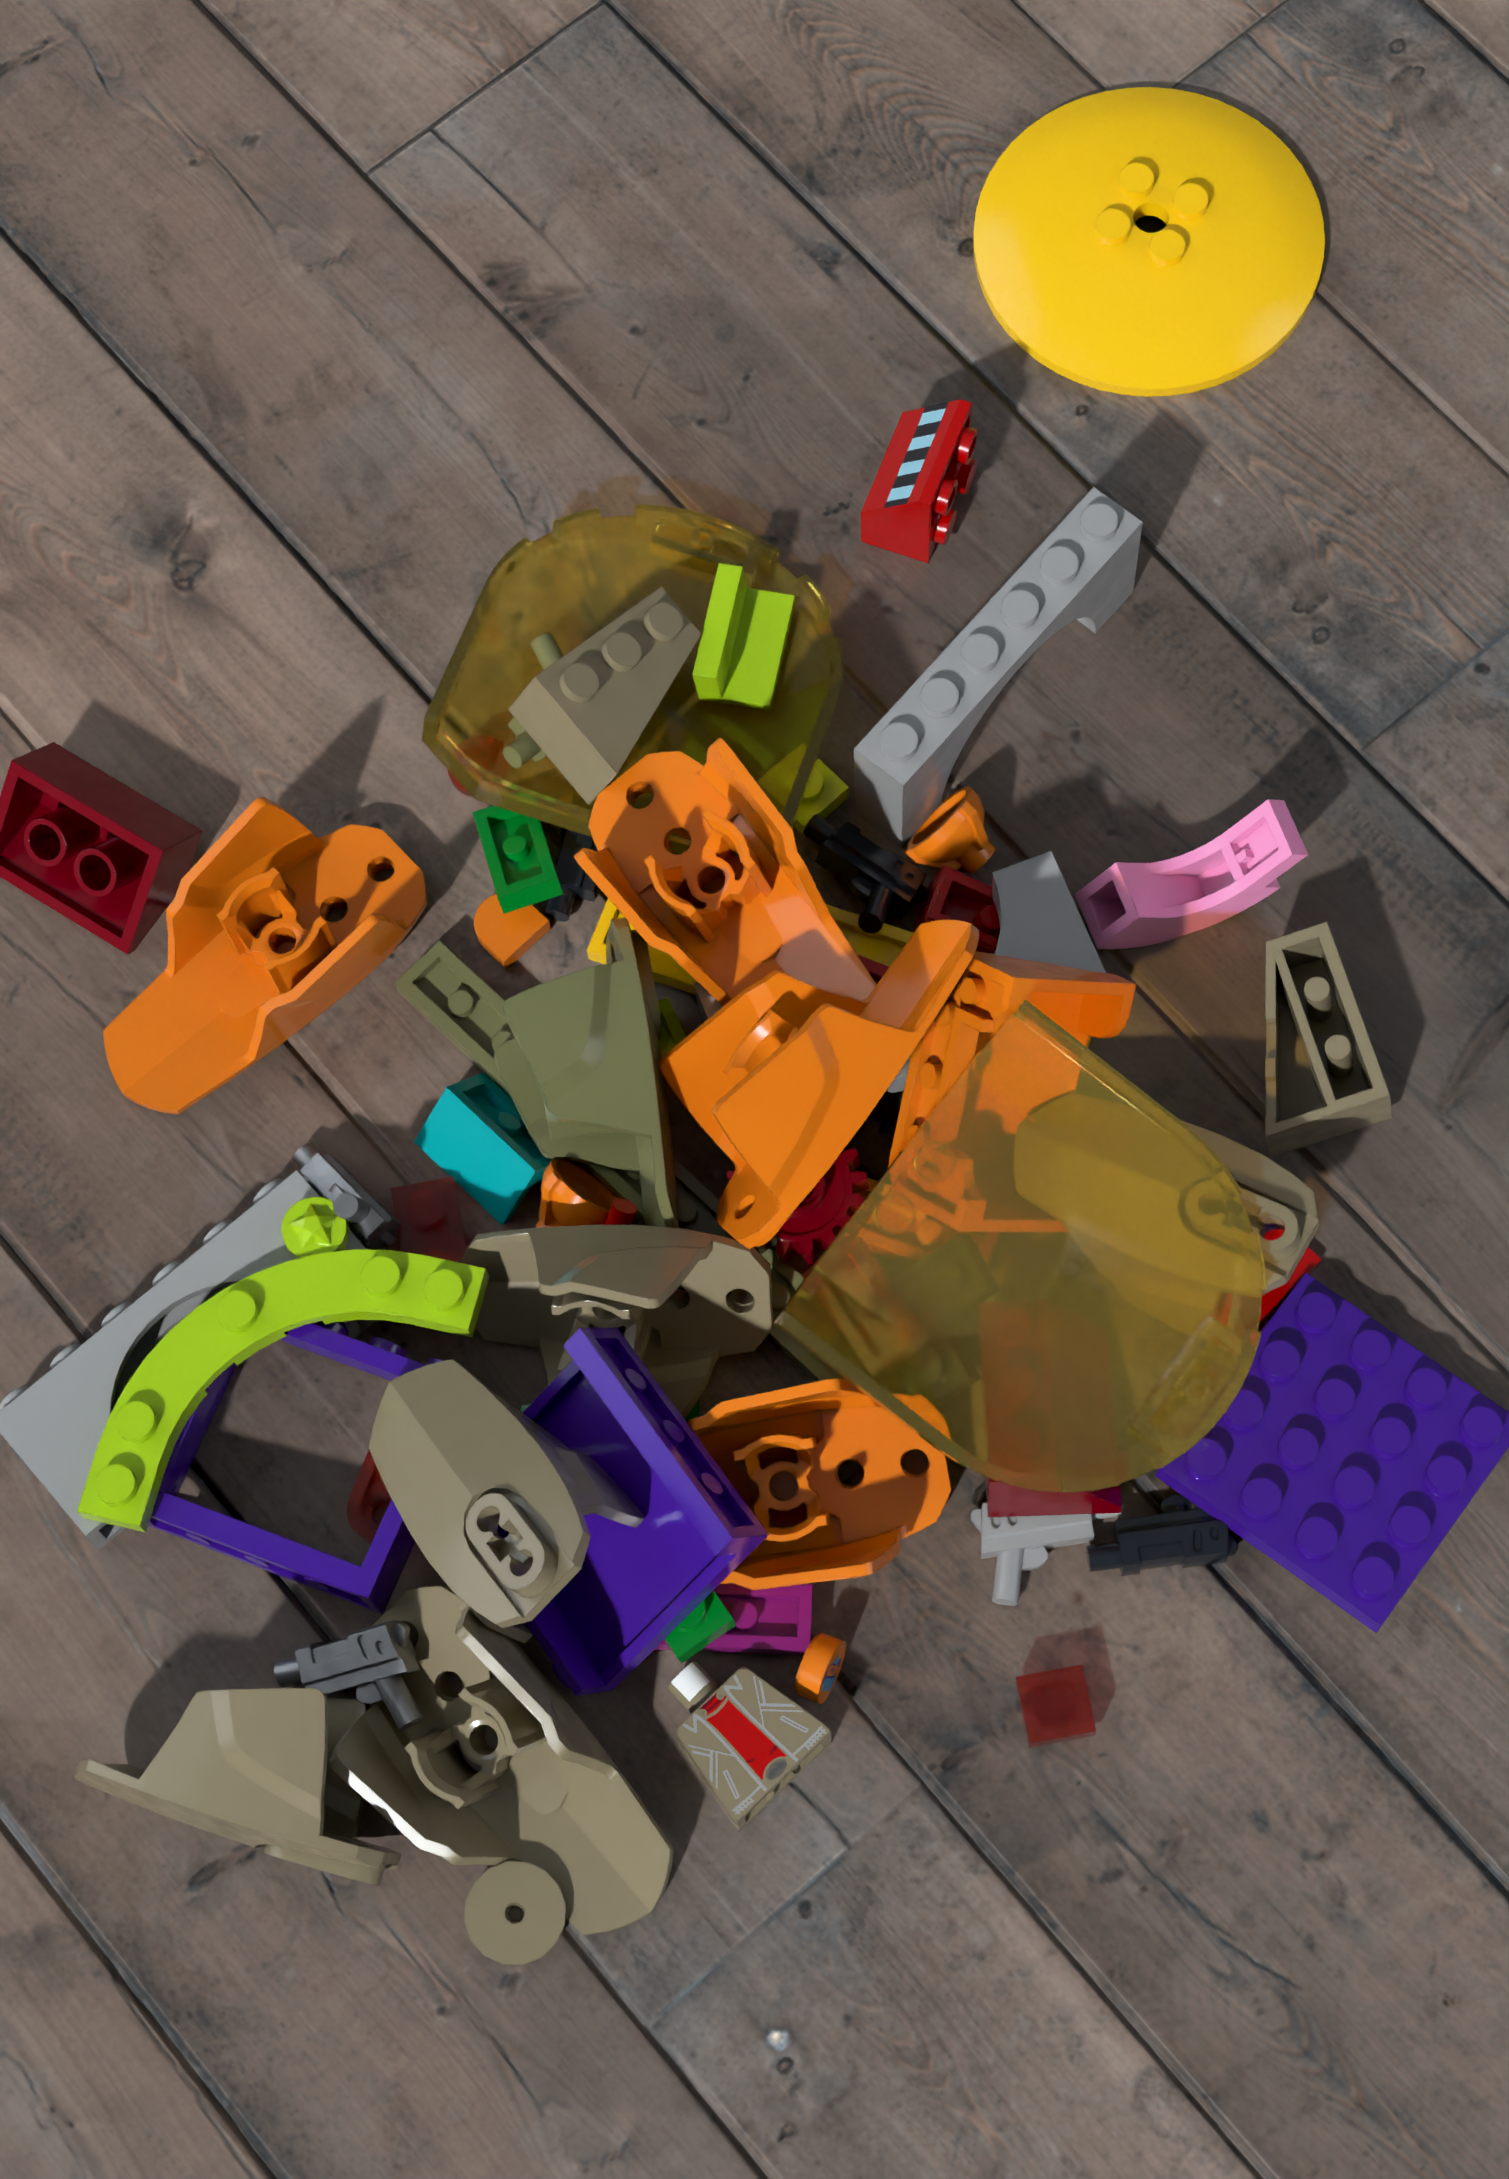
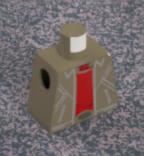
M694 1661L686 1666L667 1688L691 1713L674 1732L677 1743L738 1832L743 1830L832 1743L831 1731L824 1723L744 1666L738 1669L720 1686L697 1661Z

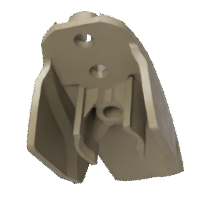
M434 1585L407 1590L372 1626L397 1620L404 1624L410 1622L418 1630V1643L414 1646L417 1654L415 1658L420 1670L401 1676L420 1709L423 1719L414 1726L400 1731L384 1700L370 1703V1708L349 1728L334 1748L329 1758V1765L333 1771L416 1847L442 1856L452 1865L480 1864L496 1866L506 1861L529 1862L546 1870L561 1889L566 1903L565 1918L582 1935L618 1929L654 1911L663 1896L669 1880L674 1848L597 1739L514 1639L485 1626L468 1605L451 1589L444 1585ZM446 1671L455 1672L462 1680L463 1688L458 1695L449 1689Z

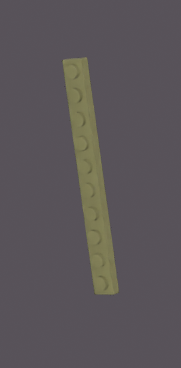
M439 940L394 982L396 990L510 1096L494 1062L495 1049L499 1045L515 1038L503 1014L505 1000ZM674 1158L679 1228L736 1240L716 1222L719 1198ZM580 1162L616 1197L634 1203L637 1207L636 1215L643 1221L638 1173ZM770 1247L762 1254L771 1264L774 1324L767 1338L814 1382L841 1378L867 1383L872 1389L893 1368V1359L788 1262L786 1265L779 1264L777 1252ZM737 1289L738 1291H740V1292H742V1293H749V1292L746 1291V1290Z

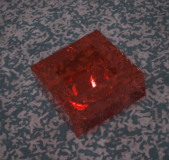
M1082 1665L1016 1677L1015 1685L1028 1748L1095 1736L1096 1727Z

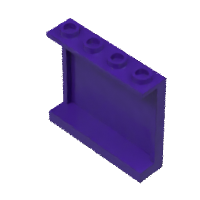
M617 1327L579 1328L563 1345L573 1360L523 1412V1414L563 1442L569 1449L590 1455L631 1498L645 1517L638 1527L635 1528L595 1513L584 1515L591 1538L581 1570L532 1621L524 1623L552 1661V1669L557 1679L564 1686L571 1689L575 1696L613 1691L769 1535ZM498 1524V1536L504 1539L508 1536L509 1532Z

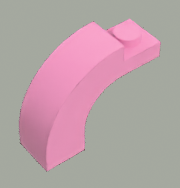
M1268 799L1223 834L1193 851L1158 862H1116L1074 895L1097 949L1143 947L1166 942L1210 927L1255 905L1281 888L1277 878L1308 856V852L1285 801Z

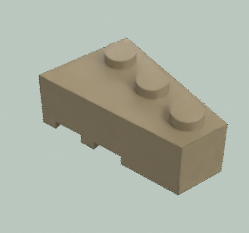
M661 586L536 675L508 710L584 801L590 805L619 772L701 636V633Z
M1324 922L1267 941L1265 967V1139L1269 1157L1272 1158L1392 1118V1109L1388 1088L1328 923Z

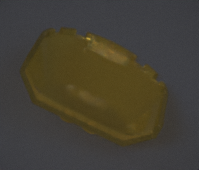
M635 504L633 516L601 518L599 508H594L562 517L553 521L551 533L533 542L525 537L502 557L488 577L425 714L422 733L424 744L476 800L592 837L588 825L596 798L588 805L547 756L537 762L530 759L520 768H514L506 761L503 755L504 748L513 742L516 736L508 727L509 722L514 718L508 709L532 679L543 671L530 644L537 637L546 633H552L564 656L661 586L700 631L702 636L718 563L743 567L747 588L795 595L796 598L771 711L699 700L692 674L701 640L700 636L619 772L608 785L647 754L681 751L700 764L705 765L709 746L718 738H722L793 829L835 712L844 672L842 639L835 637L829 623L831 608L807 574L797 579L778 562L779 549L735 524L692 510ZM651 793L639 795L635 800L634 807L637 809L645 808L652 802L654 795ZM676 832L669 837L673 844L672 854H682L691 846L692 840L687 838L681 839Z
M1025 1000L1016 1007L959 1075L807 1273L774 1324L926 1442L959 1465L983 1477L1010 1486L1035 1491L1063 1493L1094 1491L1119 1486L1120 1483L1138 1478L1154 1469H1160L1191 1449L1226 1413L1249 1373L1260 1342L1261 1331H1258L1261 1316L1262 1290L1266 1289L1265 1264L1259 1233L1254 1234L1247 1211L1239 1197L1242 1194L1241 1189L1225 1164L1208 1144L1177 1117Z

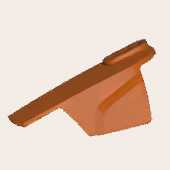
M718 738L709 746L705 765L700 764L681 751L647 754L597 795L588 826L598 851L582 848L574 855L575 860L649 946L671 955L684 970L723 1006L745 988L776 970L814 986L859 1000L866 999L877 984L832 918L805 862L797 852L792 828L722 738ZM643 793L654 795L652 802L645 808L637 809L634 807L635 800L639 795ZM675 832L681 839L687 838L692 840L690 848L682 854H672L673 844L669 837Z
M265 797L255 799L181 879L175 898L166 909L168 931V964L166 969L103 1030L108 1064L124 1097L151 1110L180 1114L288 1040L368 976L403 941L427 906V887L423 871L382 829L350 824L323 837H316L301 821L277 803ZM383 869H389L394 872L391 878L386 881H374V876ZM348 907L347 914L343 919L337 922L327 921V917L335 909L345 910Z
M950 919L920 924L873 991L863 1000L814 986L777 970L772 971L761 980L745 988L659 1060V1072L673 1093L695 1121L735 1165L734 1174L719 1198L716 1222L739 1243L751 1249L755 1246H762L771 1240L793 1211L829 1170L868 1118L913 1053L973 959L979 940V930L974 925Z
M841 1378L816 1381L723 1401L704 1416L687 1421L690 1428L769 1534L720 1584L734 1583L751 1590H761L857 1578L873 1574L899 1554L902 1539L937 1521L951 1492L940 1424L916 1400L875 1395L867 1383ZM912 1449L923 1451L928 1458L927 1469L918 1475L908 1473L901 1467V1459H903L905 1453ZM848 1460L858 1462L865 1471L861 1482L854 1486L843 1484L838 1477L840 1465Z

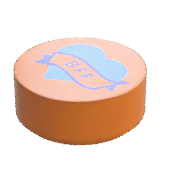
M823 1632L817 1634L812 1639L805 1651L796 1676L795 1690L798 1696L818 1704H822L827 1699L842 1667L846 1651L845 1641Z

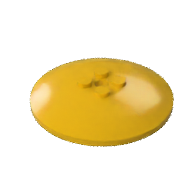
M1134 87L1104 91L1064 104L1041 117L1015 138L998 158L980 193L975 213L973 248L977 277L983 295L993 315L1003 329L1025 352L1055 373L1076 383L1121 395L1153 397L1192 393L1217 386L1242 375L1271 356L1298 327L1311 305L1318 287L1324 260L1325 233L1320 203L1313 184L1302 164L1291 150L1258 120L1231 105L1198 93L1171 88ZM1143 216H1155L1160 218L1166 227L1158 232L1148 233L1140 230L1135 225V221Z

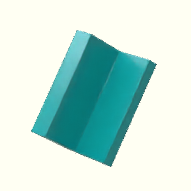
M484 1072L447 1086L414 1140L418 1147L501 1225L510 1222L530 1188L542 1182L544 1170L552 1161L551 1158H545L541 1154L512 1098Z

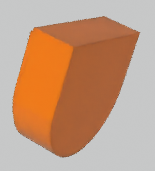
M497 894L485 899L476 910L474 916V928L479 944L505 970L551 930L549 921L533 905L503 914Z

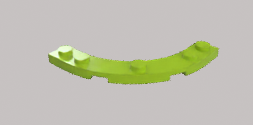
M353 1249L319 1253L289 1260L256 1272L228 1286L196 1307L175 1325L145 1357L125 1385L109 1415L100 1438L77 1512L84 1519L146 1533L174 1446L187 1421L201 1401L208 1395L205 1390L230 1365L235 1363L238 1366L259 1350L287 1337L285 1333L287 1331L319 1321H323L326 1325L354 1320H385L472 1338L490 1277L486 1268L394 1250Z

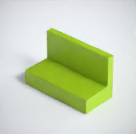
M718 563L692 674L699 700L771 711L795 607V595L747 588L742 566Z

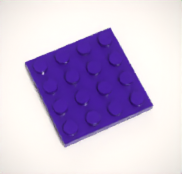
M1305 1273L1161 1463L1155 1476L1210 1516L1227 1524L1228 1528L1377 1633L1509 1448V1412L1318 1280Z

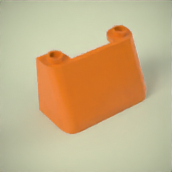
M975 951L973 959L911 1054L889 1156L888 1175L894 1194L902 1201L958 1232H1068L1059 1220L1023 1199L1015 1191L1013 1152L1017 1127L1030 1114L1046 1104L1077 1091L1089 1036L1112 1038L1120 1034L1131 1014L1136 983L1115 974Z

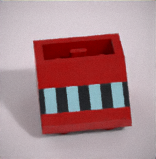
M959 399L902 412L861 511V542L928 564L936 544H947L957 515V511L951 509L957 493L964 495L968 493L977 467V460L972 459V455L976 447L979 430L971 427V402Z

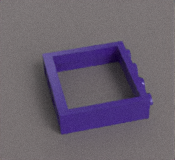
M323 1321L306 1324L285 1332L287 1337L280 1339V1341L390 1381L407 1372L426 1366L423 1363L406 1358V1350L386 1339L371 1337L369 1344L348 1337L349 1331L337 1322L326 1325ZM430 1358L427 1365L442 1362L444 1360ZM233 1363L205 1390L208 1395L201 1401L180 1434L167 1464L149 1526L383 1615L415 1544V1540L392 1499L362 1566H358L176 1497L237 1367Z

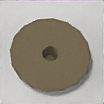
M506 1861L488 1868L473 1882L465 1900L464 1923L471 1942L485 1957L504 1965H524L542 1958L557 1944L565 1926L566 1903L559 1885L546 1870L529 1862Z

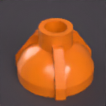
M965 786L954 794L949 795L919 826L904 852L917 864L940 868L945 865L954 870L962 867L968 874L977 871L987 862L996 849L989 842L983 827L984 808L979 795L970 786Z
M552 1159L543 1173L539 1210L540 1220L535 1227L604 1225L612 1202L619 1198L581 1165H576L567 1160Z

